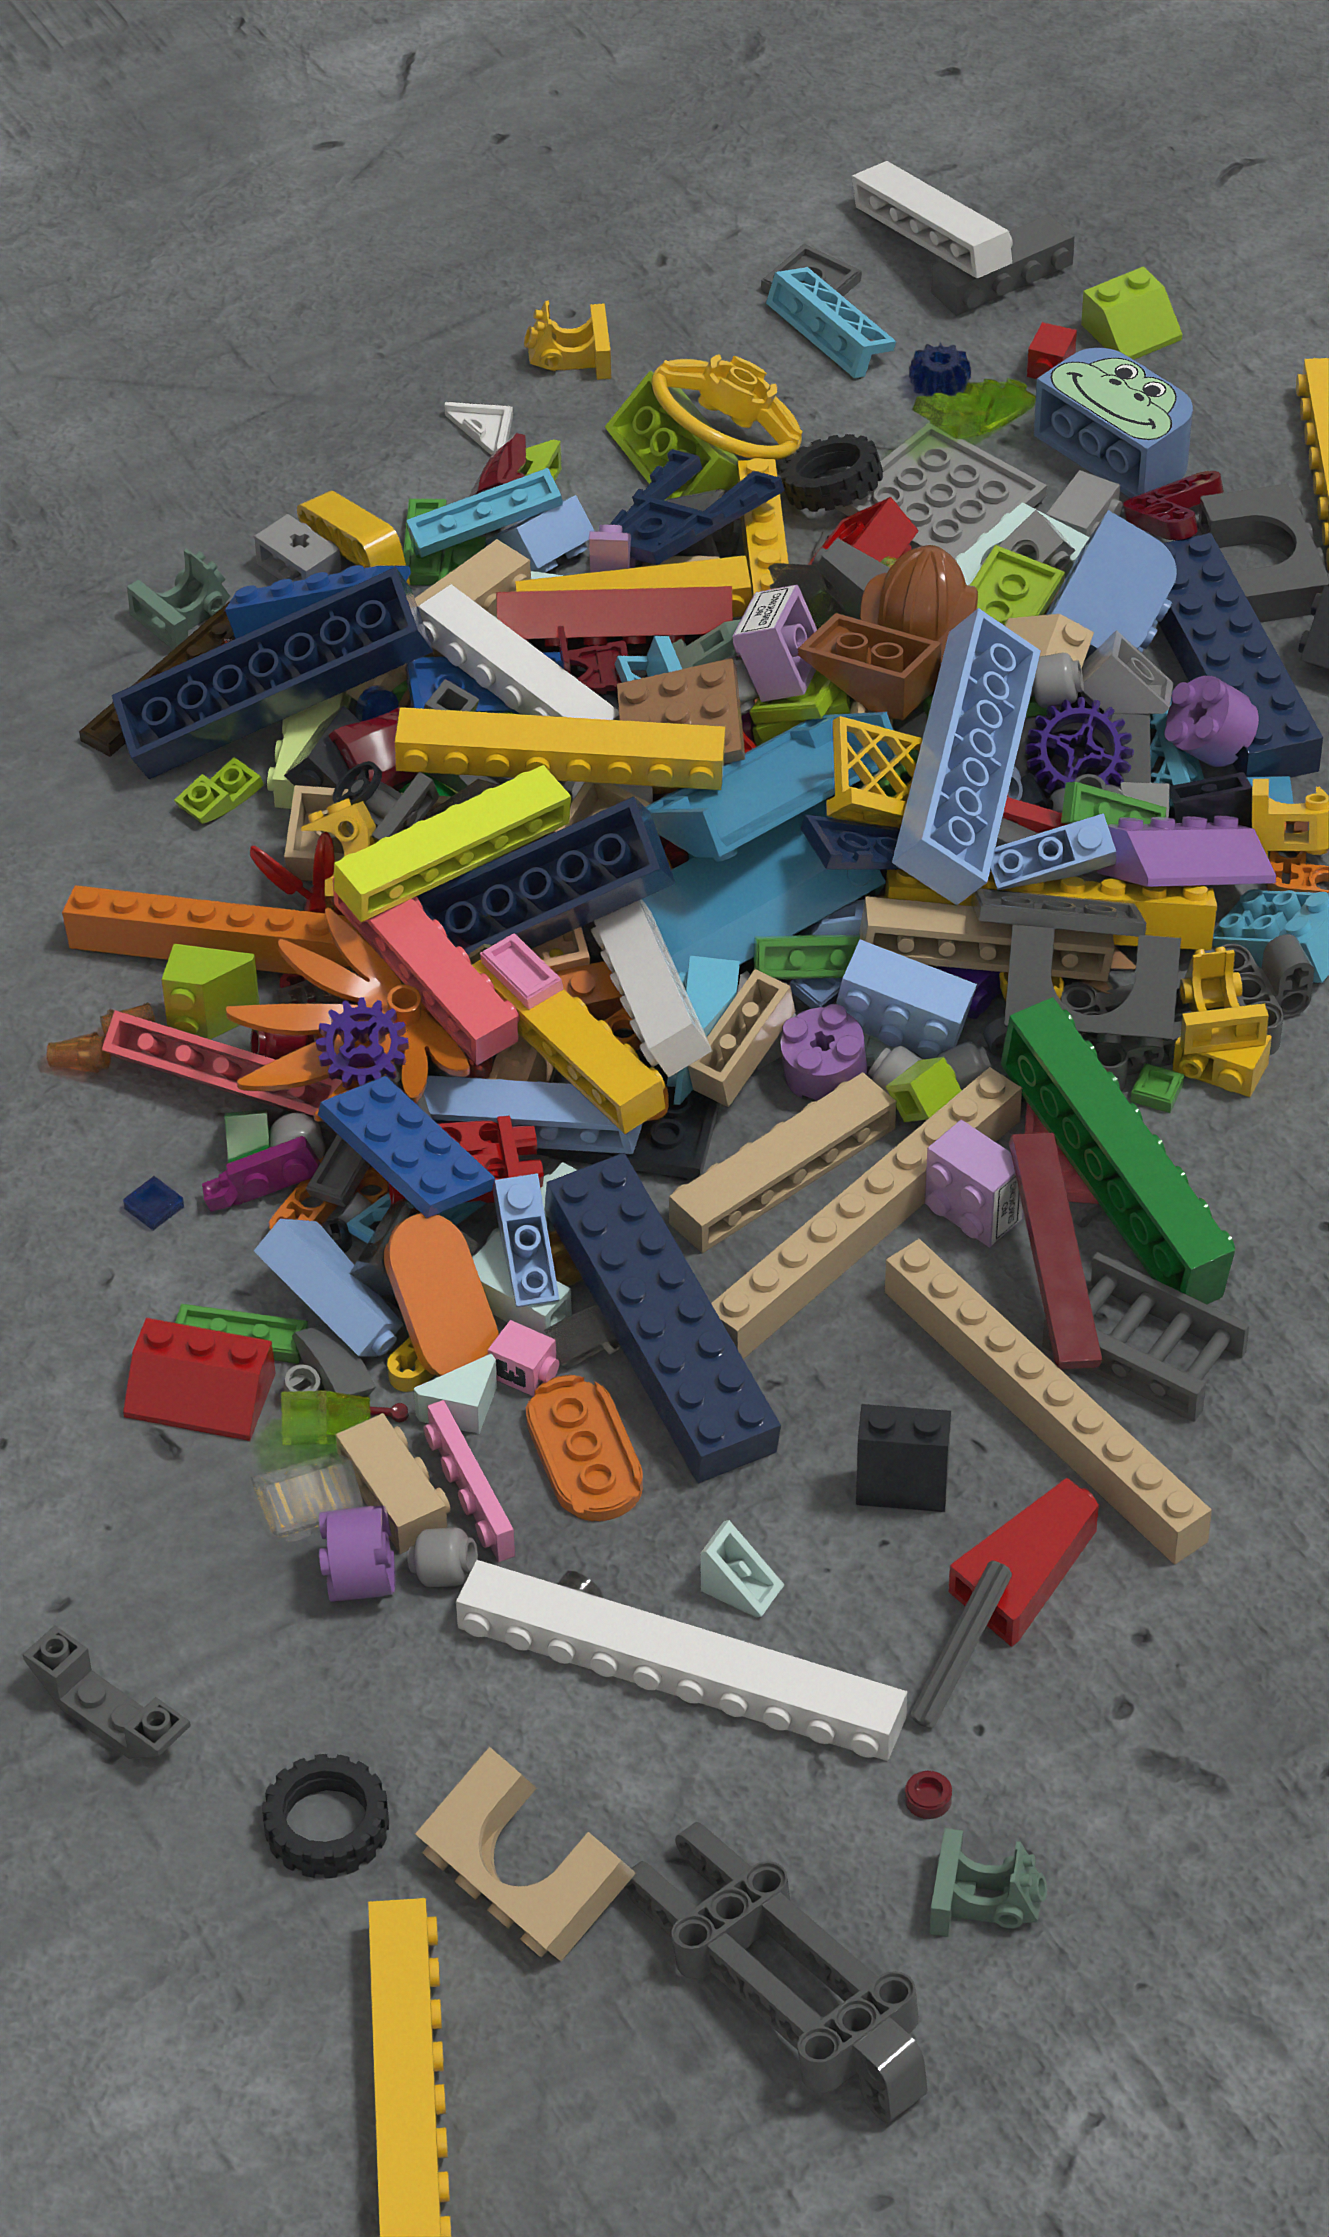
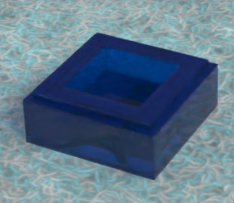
M155 1176L123 1199L124 1209L153 1231L184 1208L183 1197Z

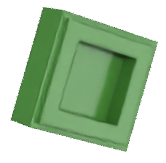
M1144 1063L1131 1092V1102L1171 1113L1184 1084V1074Z

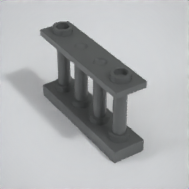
M1097 1252L1092 1262L1091 1286H1094V1288L1088 1294L1093 1317L1110 1295L1132 1306L1110 1334L1096 1330L1102 1362L1099 1367L1085 1369L1195 1422L1204 1407L1206 1383L1202 1379L1224 1350L1240 1358L1245 1355L1249 1325L1231 1314H1225L1126 1266L1119 1260L1111 1259ZM1149 1313L1170 1324L1150 1351L1144 1353L1125 1343ZM1045 1318L1042 1347L1053 1352ZM1185 1332H1188L1208 1343L1188 1370L1182 1372L1163 1361Z

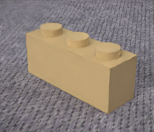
M756 969L753 971L707 1036L712 1052L688 1066L693 1090L727 1107L730 1106L782 1032L784 1023L795 1013L791 986Z
M382 1413L336 1434L338 1462L368 1506L384 1505L386 1507L392 1536L388 1537L400 1554L408 1551L410 1546L415 1545L417 1536L423 1530L447 1528L446 1514L450 1512L449 1501L441 1488L434 1489L430 1483L429 1474L420 1457L413 1458L409 1452L407 1439L400 1427L396 1426L393 1428Z

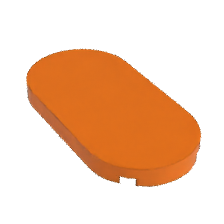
M421 1213L403 1220L395 1226L389 1237V1242L385 1245L384 1264L417 1358L425 1370L432 1375L440 1377L487 1356L488 1349L499 1333L469 1247L461 1231L451 1221L437 1214L426 1218Z
M576 1375L558 1376L550 1379L547 1383H542L534 1391L535 1395L531 1398L530 1402L528 1401L526 1422L558 1502L566 1511L588 1521H607L624 1515L636 1505L641 1497L643 1473L611 1395L599 1383L594 1381L593 1385L590 1382H585L584 1377Z

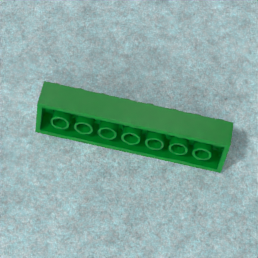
M1051 997L1010 1015L1001 1066L1010 1079L1022 1088V1096L1047 1131L1054 1133L1056 1144L1152 1279L1206 1305L1222 1298L1235 1254V1245L1227 1231L1219 1228L1212 1218L1211 1210L1206 1201L1198 1198L1193 1192L1185 1172L1181 1167L1175 1166L1166 1154L1162 1140L1156 1134L1152 1135L1143 1122L1138 1107L1134 1103H1129L1121 1092L1115 1075L1110 1071L1107 1072L1098 1060L1097 1052L1092 1043L1088 1040L1085 1041L1077 1031L1071 1014L1067 1010H1062L1054 997Z

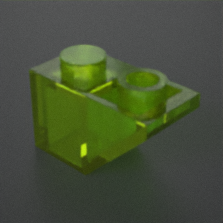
M331 1391L281 1392L282 1445L337 1444V1433L370 1419V1398Z

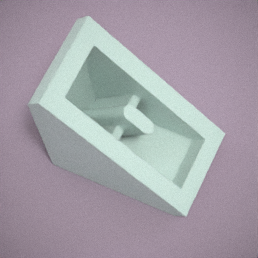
M492 1353L415 1387V1413L418 1420L429 1423L427 1406L444 1400L460 1430L480 1434L497 1389L496 1359Z
M730 1520L723 1521L700 1553L701 1591L756 1618L762 1617L784 1586V1583Z

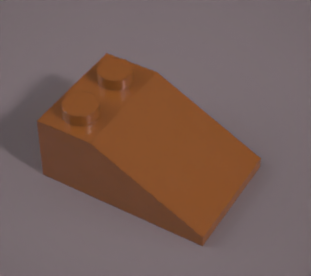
M835 613L798 647V656L855 701L862 704L867 710L887 712L889 719L904 720L935 690L941 667V643Z

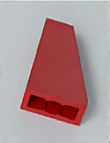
M1069 1478L1064 1479L953 1562L949 1570L948 1592L966 1606L990 1561H997L1010 1568L1012 1577L987 1626L1008 1645L1013 1647L1022 1638L1096 1533L1099 1509L1096 1499L1088 1490L1079 1488Z

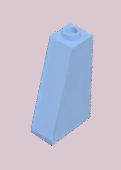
M279 1219L255 1248L254 1252L358 1356L377 1357L386 1353L396 1342L397 1337L395 1334L403 1326L400 1319L317 1221Z

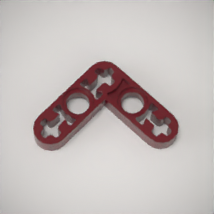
M1218 471L1196 473L1132 497L1123 503L1126 521L1144 531L1167 540L1189 538L1195 535L1198 529L1195 512L1187 508L1200 504L1201 496L1223 493L1221 474Z

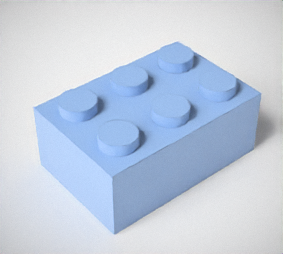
M860 939L843 976L836 1004L844 1007L846 1012L857 1020L863 1033L878 1038L888 1046H903L909 1051L917 1053L923 1059L936 1058L943 1051L956 1047L964 1028L977 984Z

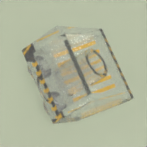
M336 1452L251 1477L254 1490L271 1532L279 1538L286 1537L287 1542L301 1540L313 1535L311 1528L319 1526L320 1512L364 1507L352 1461Z

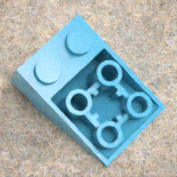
M1247 890L1214 929L1212 945L1216 947L1226 944L1241 945L1247 948L1257 966L1262 968L1263 953L1267 944L1278 936L1285 934L1294 935L1314 967L1313 982L1322 983L1329 975V893L1294 892L1292 890Z
M690 956L688 972H679L681 981L706 1037L736 997L740 961ZM688 1066L668 1077L667 1086L675 1087L674 1104L680 1105L693 1090Z

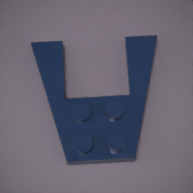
M672 449L667 454L669 459L664 467L657 466L650 474L651 483L645 490L638 489L632 496L634 504L627 512L622 509L609 525L622 526V533H629L631 535L630 558L658 565L785 490L780 477L752 471L704 511L664 501L703 469L699 456Z

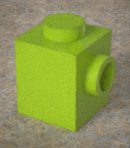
M944 1057L918 1060L885 1086L890 1096L896 1100V1107L904 1122L929 1119L962 1091L956 1080L954 1070L947 1064Z

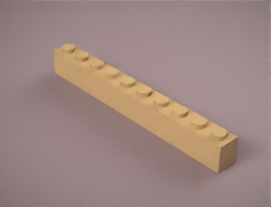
M989 1067L714 1300L711 1304L742 1358L747 1357L925 1204L927 1148L961 1119L994 1142H997L1020 1122L1022 1088Z
M918 1239L886 1259L885 1293L1174 1565L1208 1543L1212 1509L925 1243Z

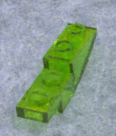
M1007 378L1006 382L984 379L983 382H967L964 393L958 392L956 396H948L942 393H934L933 396H917L912 410L928 419L930 424L953 438L965 439L997 430L1017 419L1035 406L1036 396L1026 390V384L1015 379Z

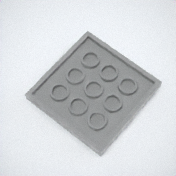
M929 422L880 461L883 468V479L878 481V487L874 491L869 490L867 492L868 495L863 499H855L852 501L853 504L845 507L842 505L835 506V509L847 516H851L892 497L919 530L910 542L911 550L920 546L935 545L948 552L955 559L960 553H965L972 547L983 533H988L995 527L1006 513H1011L1022 502L1032 508L1046 497L1047 485Z

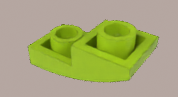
M233 757L211 779L201 774L174 801L176 805L204 824L223 816L245 802L262 788L264 783L260 775Z

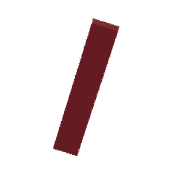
M1054 1133L1012 1134L1009 1146L1055 1365L1059 1369L1099 1367L1102 1362V1356Z

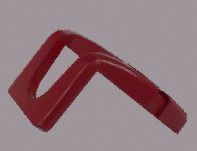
M558 626L560 658L563 661V669L570 674V664L586 669L587 671L576 679L596 694H606V691L618 693L617 684L622 682L614 664L617 656H628L626 642L616 641L607 643L604 646L594 645L568 651L564 626Z

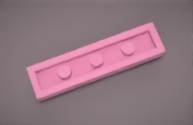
M442 1400L428 1405L429 1424L424 1426L426 1440L432 1451L439 1450L442 1456V1469L448 1482L455 1481L459 1487L458 1497L465 1514L474 1515L477 1521L475 1523L476 1532L484 1548L491 1547L498 1562L515 1557L514 1529L445 1401Z

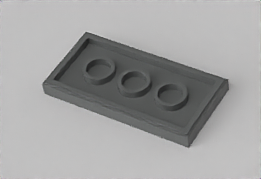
M982 888L975 891L971 899V905L979 921L1135 937L1145 935L1146 922L1136 905L1132 903Z

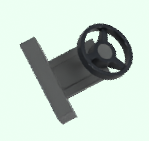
M367 761L356 765L340 779L333 792V802L335 804L349 798L351 805L363 801L377 827L372 833V838L376 843L384 837L397 834L411 827L416 822L423 820L440 797L431 778L419 772L404 793L401 794L381 782V769L374 762ZM368 770H374V774H373V778H372L371 782H370V779H369V771H368ZM359 775L358 779L350 785L348 792L342 796L347 785Z

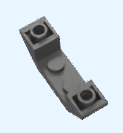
M56 1625L23 1654L26 1664L60 1709L128 1759L159 1757L190 1727L188 1719L157 1697L143 1707L92 1671L88 1648Z

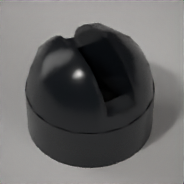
M338 1218L324 1221L321 1226L332 1239V1233L339 1234L340 1239L334 1240V1242L345 1254L352 1246V1234L349 1233L347 1223Z

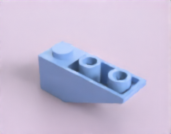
M1103 813L995 847L990 869L997 890L1075 877L1116 864V849Z
M538 1173L495 1180L493 1196L516 1307L559 1301Z

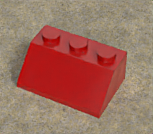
M889 497L842 519L822 547L827 550L838 538L884 565L891 567L898 558L911 550L910 542L919 530L892 497ZM814 556L792 586H799L803 598L827 606L831 603L809 585L815 573V570L811 568Z
M146 1318L132 1352L123 1410L124 1417L251 1441L276 1374L272 1341Z

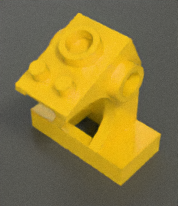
M549 300L544 302L541 310L535 309L533 318L537 320L533 327H528L524 338V347L528 348L530 364L551 371L595 368L597 380L611 379V350L605 303L590 304V319L582 326L573 329L561 328L555 321L550 319Z
M1253 779L1252 828L1255 829L1267 857L1268 851H1305L1312 855H1322L1329 851V795L1321 787H1316L1315 794L1307 795L1305 803L1286 804L1269 798V779ZM1285 821L1309 822V831L1284 833Z
M349 798L326 807L328 816L324 817L321 810L307 815L310 823L301 827V831H325L336 836L342 843L344 856L356 853L375 844L372 833L375 831L376 825L363 801L351 805ZM350 823L353 825L354 831L350 829ZM334 875L325 880V896H334L332 880Z
M1218 947L1215 949V952L1205 953L1204 949L1196 950L1194 952L1195 955L1192 956L1185 979H1180L1181 1000L1183 1004L1189 1003L1192 1012L1182 1014L1180 1044L1183 1054L1266 1045L1269 1015L1265 1003L1239 1006L1237 997L1242 996V981L1239 972L1233 973L1234 950L1226 951L1225 947ZM1224 1007V1009H1216V1010H1208V1011H1207V1009H1210V1008Z

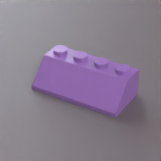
M1190 816L1183 817L1182 823H1175V819L1151 817L1150 824H1143V820L1137 818H1119L1118 824L1108 825L1116 849V864L1097 870L1098 874L1147 887L1268 884L1276 882V874L1255 829L1238 825L1239 819L1229 816H1215L1214 823H1207L1205 818Z

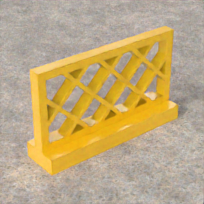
M842 716L833 720L835 796L826 801L827 816L842 820L901 828L916 768V763L909 755V752L912 749L920 751L923 738ZM847 732L853 733L863 746L857 754L847 742ZM880 740L886 742L896 755L890 762H888L876 745ZM866 753L869 754L880 769L874 777L860 760ZM899 761L912 777V780L907 785L904 784L893 769ZM851 767L864 783L861 789L849 786L848 770ZM883 776L886 777L897 793L893 798L888 797L877 783Z

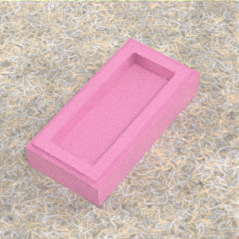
M515 933L480 953L482 964L529 1010L563 990L562 979Z

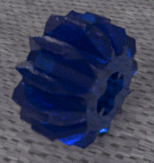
M941 342L935 347L926 344L924 350H916L909 366V378L914 393H923L925 400L932 397L937 398L939 402L942 398L954 400L956 394H965L969 379H971L970 361L967 359L966 352L957 351L956 345L945 347Z

